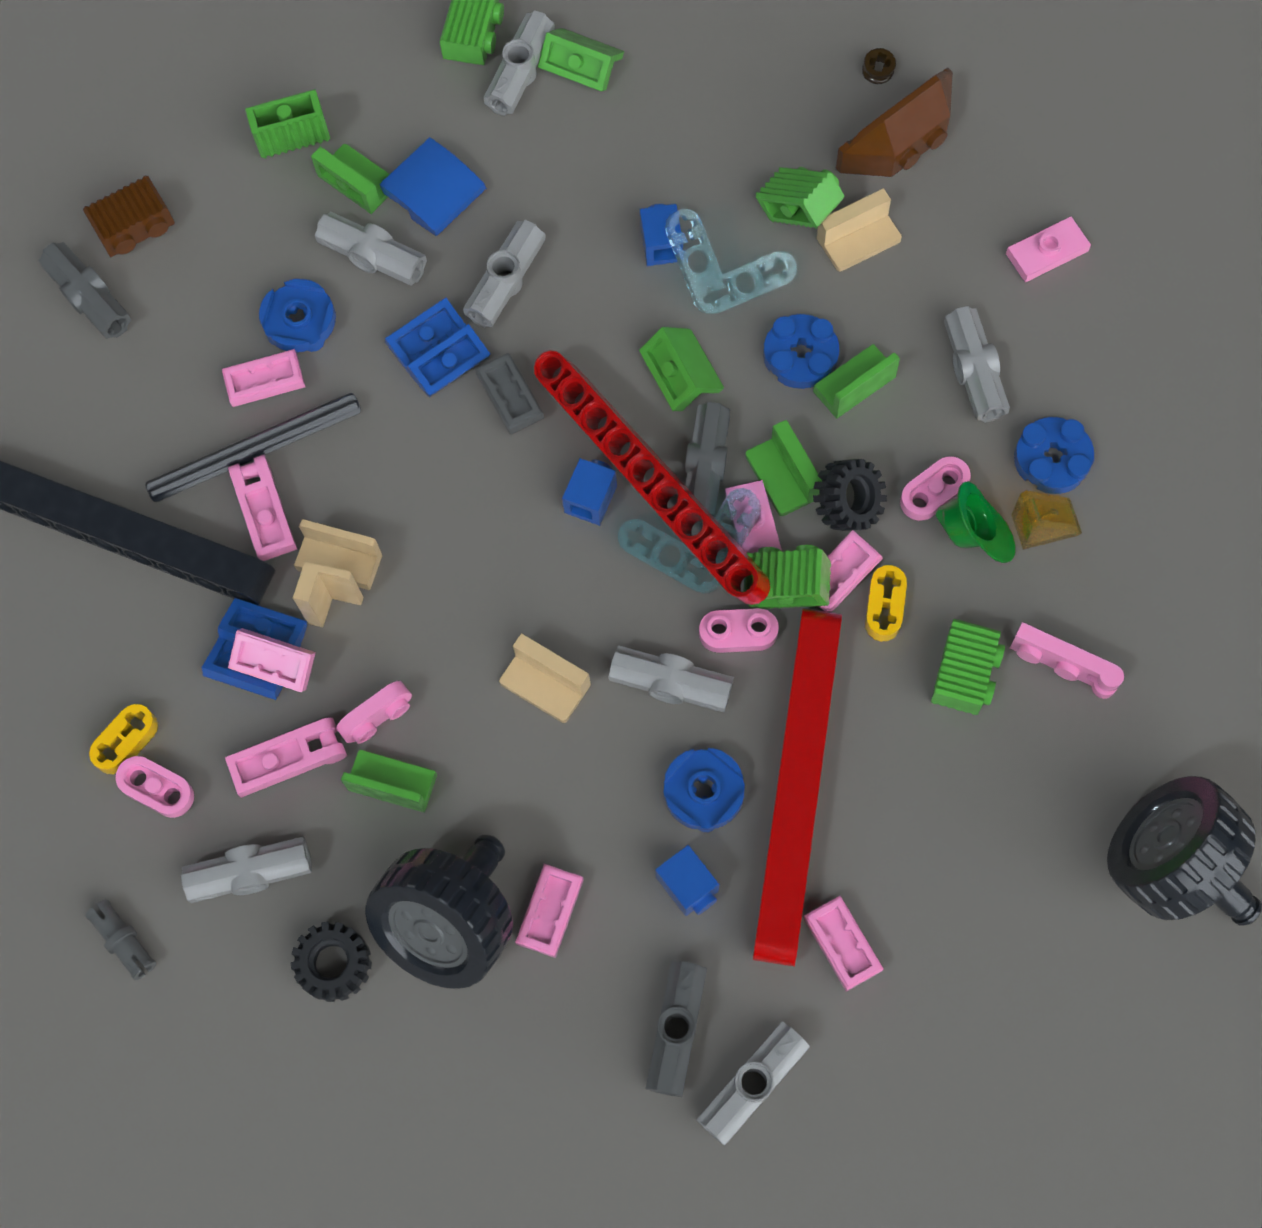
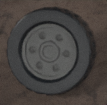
M1187 776L1159 786L1143 797L1127 813L1117 827L1107 854L1109 874L1116 885L1149 915L1163 920H1179L1196 915L1215 904L1226 915L1230 916L1235 924L1244 926L1256 921L1262 912L1261 901L1257 897L1252 896L1251 891L1239 881L1247 869L1254 852L1256 842L1254 824L1245 810L1226 791L1210 779Z
M481 835L463 858L438 849H414L403 853L391 864L370 892L366 902L365 915L373 938L393 962L424 982L450 989L470 987L480 982L487 975L510 940L513 926L509 905L499 888L489 878L496 869L498 862L505 856V849L500 840L491 835Z

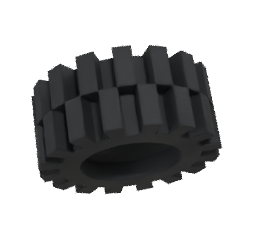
M864 459L840 460L828 463L825 466L826 470L819 472L818 477L822 482H815L813 489L819 490V495H813V501L820 502L821 506L815 510L817 515H825L821 520L825 525H831V529L840 531L866 530L871 528L870 524H876L879 521L876 515H882L885 510L884 507L880 506V502H887V495H881V489H885L886 484L885 481L878 482L882 474L880 470H873L875 467L873 463L865 462L866 460ZM849 482L854 490V502L851 509L846 499V489Z
M322 922L321 927L316 928L313 925L308 928L310 933L304 937L301 934L297 941L300 944L298 948L293 947L292 955L295 959L294 962H291V969L296 974L294 976L296 982L313 997L327 1002H335V999L343 1001L349 999L348 995L352 992L357 994L361 990L359 988L360 984L367 982L369 978L367 971L372 966V962L369 960L371 953L363 938L351 927L348 928L339 922H335V924ZM330 946L340 947L347 955L346 968L340 975L333 978L321 976L316 968V960L319 953Z

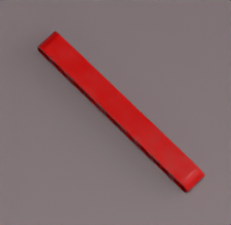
M550 350L539 355L534 364V374L539 382L723 588L745 604L755 605L764 601L770 591V580L767 575L579 368L557 351ZM561 367L560 373L553 378L554 372ZM581 392H584L582 399L575 403L576 397ZM607 416L604 426L598 429L600 420ZM630 442L629 450L621 455L622 447ZM654 468L653 476L644 482L645 473L649 469ZM678 494L677 503L673 507L668 508L669 499L673 495ZM703 520L701 531L692 536L691 531L694 524ZM728 547L726 559L716 564L718 552ZM753 575V584L750 589L741 592L743 579Z
M802 608L753 960L793 967H795L842 622V614Z

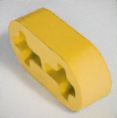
M884 565L878 568L873 573L869 587L865 629L869 636L880 642L894 639L899 633L903 621L907 578L900 568L893 565ZM885 577L892 578V583L896 586L893 587L890 598H883L884 585L878 584L883 583ZM882 608L889 609L888 621L892 622V624L888 625L887 630L879 629V622L873 621L879 619Z
M141 704L127 706L92 743L89 751L91 762L106 774H116L118 767L123 761L137 756L154 737L158 728L157 718L147 707ZM134 717L139 720L142 719V722L145 724L141 731L136 728L133 729V726L130 724ZM107 747L114 750L118 755L113 762L106 759L103 754Z

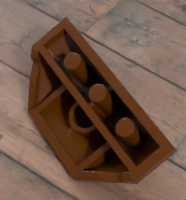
M949 68L939 72L867 125L853 139L839 147L836 169L843 174L892 177L902 169H910L918 161L920 155L928 149L934 150L938 148L948 135L947 128L951 113L953 72Z

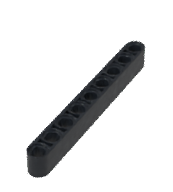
M0 461V509L227 597L237 598L258 606L276 572L271 565L258 558Z

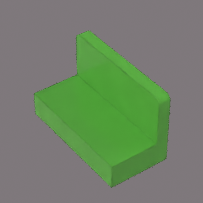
M559 28L546 33L538 68L596 90L604 91L607 89L613 64L615 61L623 58L624 51L564 28Z
M343 144L333 155L320 146L311 155L317 176L370 214L387 199L388 196L383 194L379 184L390 174L349 145Z
M661 327L639 349L672 411H683L701 393H719L724 389L723 384L690 329Z
M872 344L816 383L813 392L837 419L896 378L900 357L893 353L886 358Z
M787 420L773 426L772 438L746 451L745 457L758 480H763L766 494L779 516H785L814 502L813 495H819V490L813 488L815 482H822V480L818 477V472Z
M359 749L351 773L343 772L341 781L348 791L425 813L437 773L434 770Z

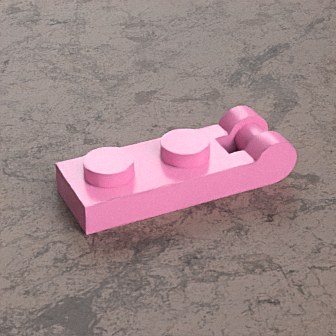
M265 454L253 458L254 462L243 466H240L238 463L229 466L228 470L258 559L266 561L297 550V546L277 491L271 468ZM260 477L261 481L247 485V480Z
M1023 622L1010 646V649L1016 651L1017 655L1027 662L1034 664L1043 663L1053 668L1058 676L1066 680H1080L1090 685L1093 693L1102 699L1113 696L1117 688L1124 681V672L1119 666Z
M324 718L225 757L237 794L242 798L322 765L333 764L343 760L347 753L343 743H338L335 735L337 726L334 719ZM320 739L323 748L311 752L308 742Z

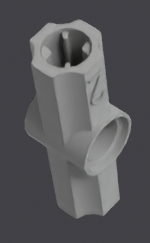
M536 10L526 13L513 40L507 42L503 47V60L484 95V104L490 107L494 113L503 116L513 114L526 86L536 79V66L540 60L546 33L555 30L554 22L545 13Z
M331 211L328 214H323L317 224L316 241L346 255L356 267L365 272L374 274L378 270L410 286L418 283L424 274L427 262L425 254L394 241L393 237L378 225L368 223L364 227Z
M527 220L517 221L501 248L488 257L486 263L487 270L463 308L464 315L469 317L473 323L484 328L493 327L510 297L516 295L521 290L523 285L522 278L546 240L545 233L536 224ZM505 271L512 272L507 276L498 275L499 273Z
M969 306L957 308L952 313L945 315L944 319L954 351L953 366L956 378L960 385H965L976 421L986 423L998 420L1001 416L1008 414L1010 406L999 377L1000 361L997 350L992 343L988 344L977 309L969 308Z
M619 645L614 653L608 676L609 681L648 691L650 696L666 703L682 704L684 701L720 712H725L734 681L732 676L695 667L690 660L678 655L663 653L660 656H655Z
M300 837L263 847L258 844H251L232 848L225 852L223 857L183 866L181 880L187 901L194 903L230 893L233 895H248L263 891L269 887L270 883L312 873V862L306 839Z
M782 1021L750 1059L739 1068L736 1075L696 1120L716 1140L725 1146L763 1101L768 1098L770 1093L807 1052L810 1046L793 1028ZM757 1072L765 1079V1090L761 1094L750 1095L742 1088L741 1079L746 1073Z

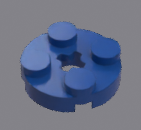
M291 279L284 282L285 286L275 292L274 289L269 291L262 300L259 309V319L268 341L285 351L295 349L296 352H315L320 350L325 340L332 333L336 322L335 309L325 290L319 284L310 280ZM298 309H303L306 317L299 322H293L289 315L296 314Z
M806 314L782 316L776 319L765 338L764 363L769 372L771 370L778 377V381L785 386L798 389L814 387L816 383L828 376L829 373L831 374L838 363L839 341L833 331V325L826 319H819ZM797 345H805L811 352H806L805 358L797 357V352L791 351V349L797 347Z
M1048 417L1028 424L1024 428L1014 451V463L1019 475L1025 481L1028 479L1032 484L1037 485V490L1049 494H1061L1075 489L1086 478L1094 462L1092 441L1084 431L1083 425L1075 419L1066 420L1059 417ZM1050 448H1055L1061 451L1063 456L1060 457L1059 463H1053L1052 457H1045L1044 453L1048 452Z
M712 748L696 751L692 749L680 754L668 767L665 774L663 794L669 812L678 822L691 829L710 832L728 824L738 814L743 804L745 784L739 765L725 752ZM708 780L712 781L711 791L714 793L712 797L704 796L699 798L695 795L697 792L694 786L695 782L699 781L704 784Z

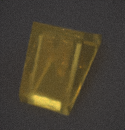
M1029 490L1020 493L1011 516L1023 550L1076 537L1082 533L1070 498Z

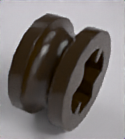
M876 48L869 51L864 58L862 66L864 78L873 84L888 82L892 78L896 67L894 55L884 48ZM876 62L884 63L882 72L874 70Z

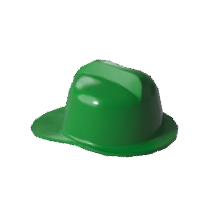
M970 481L962 482L958 489V495L936 510V517L950 540L960 548L981 547L995 561L1001 563L1012 561L1015 556L1016 546L1008 524L984 498L975 484Z

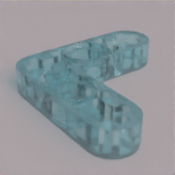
M690 209L677 210L666 220L665 229L693 302L702 313L715 314L788 284L796 275V261L792 255L784 251L769 253L722 273L702 221L696 212ZM679 216L684 221L690 220L692 222V227L688 229L690 240L693 241L699 238L700 244L690 246L684 251L680 244L688 243L687 238L683 232L677 233L675 231V226L679 224ZM694 251L702 252L707 258V266L701 273L693 272L688 266V258ZM775 258L778 263L785 262L787 269L782 271L783 278L779 274L763 278L760 271L773 268L775 266ZM759 264H760V271L756 268V266L759 265ZM742 272H748L754 278V288L747 294L741 293L736 287V278ZM727 279V288L734 297V300L730 301V294H727L715 300L717 305L715 307L711 303L705 304L703 297L708 294L706 288L709 287L711 291L726 288L722 280Z
M745 488L735 489L727 495L714 518L726 531L732 533L734 540L742 547L760 515L761 503L751 490ZM747 497L750 498L748 504L752 511L750 514L743 512L736 523L744 527L741 532H738L732 525L722 521L725 516L732 521L737 513L733 503L735 500L742 502ZM639 519L629 520L620 527L618 542L621 548L632 556L696 592L702 594L711 593L720 586V583L714 576L710 583L704 581L700 586L696 584L698 577L685 570L684 577L679 576V573L687 566L689 555L695 556L682 542ZM640 528H643L642 536L655 543L656 536L661 537L654 545L650 558L645 557L650 552V549L636 543L633 548L630 547L632 540L627 537L630 531L637 532ZM667 546H675L680 551V560L673 567H665L660 562V553ZM728 551L718 552L716 564L726 559ZM696 556L690 562L699 569L703 570L706 568Z

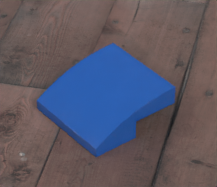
M431 137L379 184L383 194L408 210L413 221L435 236L440 234L487 189L474 172Z
M444 298L385 338V343L428 397H431L491 355L471 326L464 323L447 298Z
M234 598L217 628L219 638L201 667L203 676L276 700L283 686L228 668L236 632L243 628L300 647L307 629V621Z

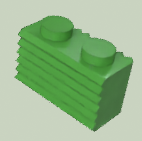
M451 0L440 38L443 59L485 65L487 54H493L495 50L496 33L494 30L496 24H502L504 4L499 3V0Z
M316 89L245 108L252 135L260 156L264 159L268 155L273 157L274 154L280 155L282 152L287 153L288 150L294 151L295 148L301 149L302 146L308 147L309 144L314 146L317 142L321 144L323 140L327 142L330 140Z
M779 167V172H775L774 177H770V182H765V187H761L760 192H756V199L769 220L773 223L776 221L777 223L781 222L787 225L790 223L791 225L795 224L798 226L799 224L801 227L804 225L806 228L809 226L816 229L845 197L839 187L838 178L831 171L823 169L821 172L810 171L804 167H798L797 169Z
M799 545L793 551L786 550L782 552L778 548L762 547L758 549V552L747 553L770 580L768 596L759 604H748L752 609L828 606L830 604L831 561L822 549L814 545ZM753 575L744 578L743 592L752 586Z
M953 619L948 632L931 703L954 708L957 711L971 713L972 715H978L983 704L990 706L996 682L989 681L992 667H1000L1005 650V645L998 644L1001 631Z

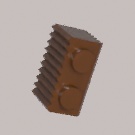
M143 176L142 179H137L135 183L131 182L129 186L118 189L116 193L111 192L109 196H104L103 200L98 199L96 203H91L90 206L83 208L85 215L110 258L116 254L123 255L131 252L137 243L149 237L156 238L162 236L170 226L175 224L167 206L149 176Z

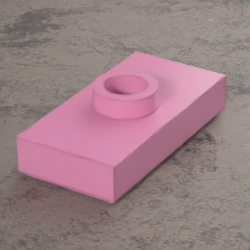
M1071 216L1008 247L1006 255L1026 283L1088 252L1091 244Z
M295 349L222 369L229 402L232 407L305 388Z
M763 480L725 488V497L740 547L746 553L758 552V549L762 547H774L782 551Z
M854 530L827 556L831 561L830 604L818 607L825 612H832L883 559L882 555Z
M241 628L236 632L228 668L298 692H303L307 689L316 652Z
M547 864L543 865L515 941L516 945L556 958L584 880L582 876Z
M841 896L804 915L803 918L846 992L884 970Z

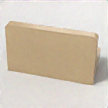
M884 188L829 214L818 227L817 240L837 271L841 272L901 242L902 235L888 216L891 198Z
M302 519L299 528L304 535V540L294 564L296 570L301 572L304 562L307 561L350 571L359 588L370 590L382 558V553L376 540L364 535Z
M307 561L304 562L293 596L307 623L318 627H324L332 599L361 605L364 598L350 571Z
M521 633L513 645L515 657L499 680L500 685L558 721L566 723L591 686L589 673Z

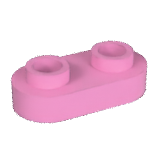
M944 457L910 481L904 487L900 498V506L904 514L917 521L933 517L940 506L958 495V489L962 482L970 481L971 473L968 465L959 458ZM952 477L956 483L952 485L946 484L942 478ZM922 499L926 505L918 507L913 503V500Z
M765 609L716 610L706 614L701 620L699 638L706 649L716 653L763 651L775 643L779 626L776 617ZM756 622H760L766 626V629L763 632H756L751 626ZM716 624H722L726 627V631L722 634H716L712 631V627Z
M402 681L393 682L344 716L336 729L347 743L355 741L357 744L364 743L377 732L376 727L389 718L390 720L399 718L409 709L410 705L408 702L412 694Z
M130 757L123 761L117 769L116 784L118 788L128 797L163 816L170 818L182 816L191 808L194 802L193 788L184 778L145 757ZM140 774H146L145 782L142 785L135 786L136 777ZM174 792H180L179 800L174 804H169V796Z

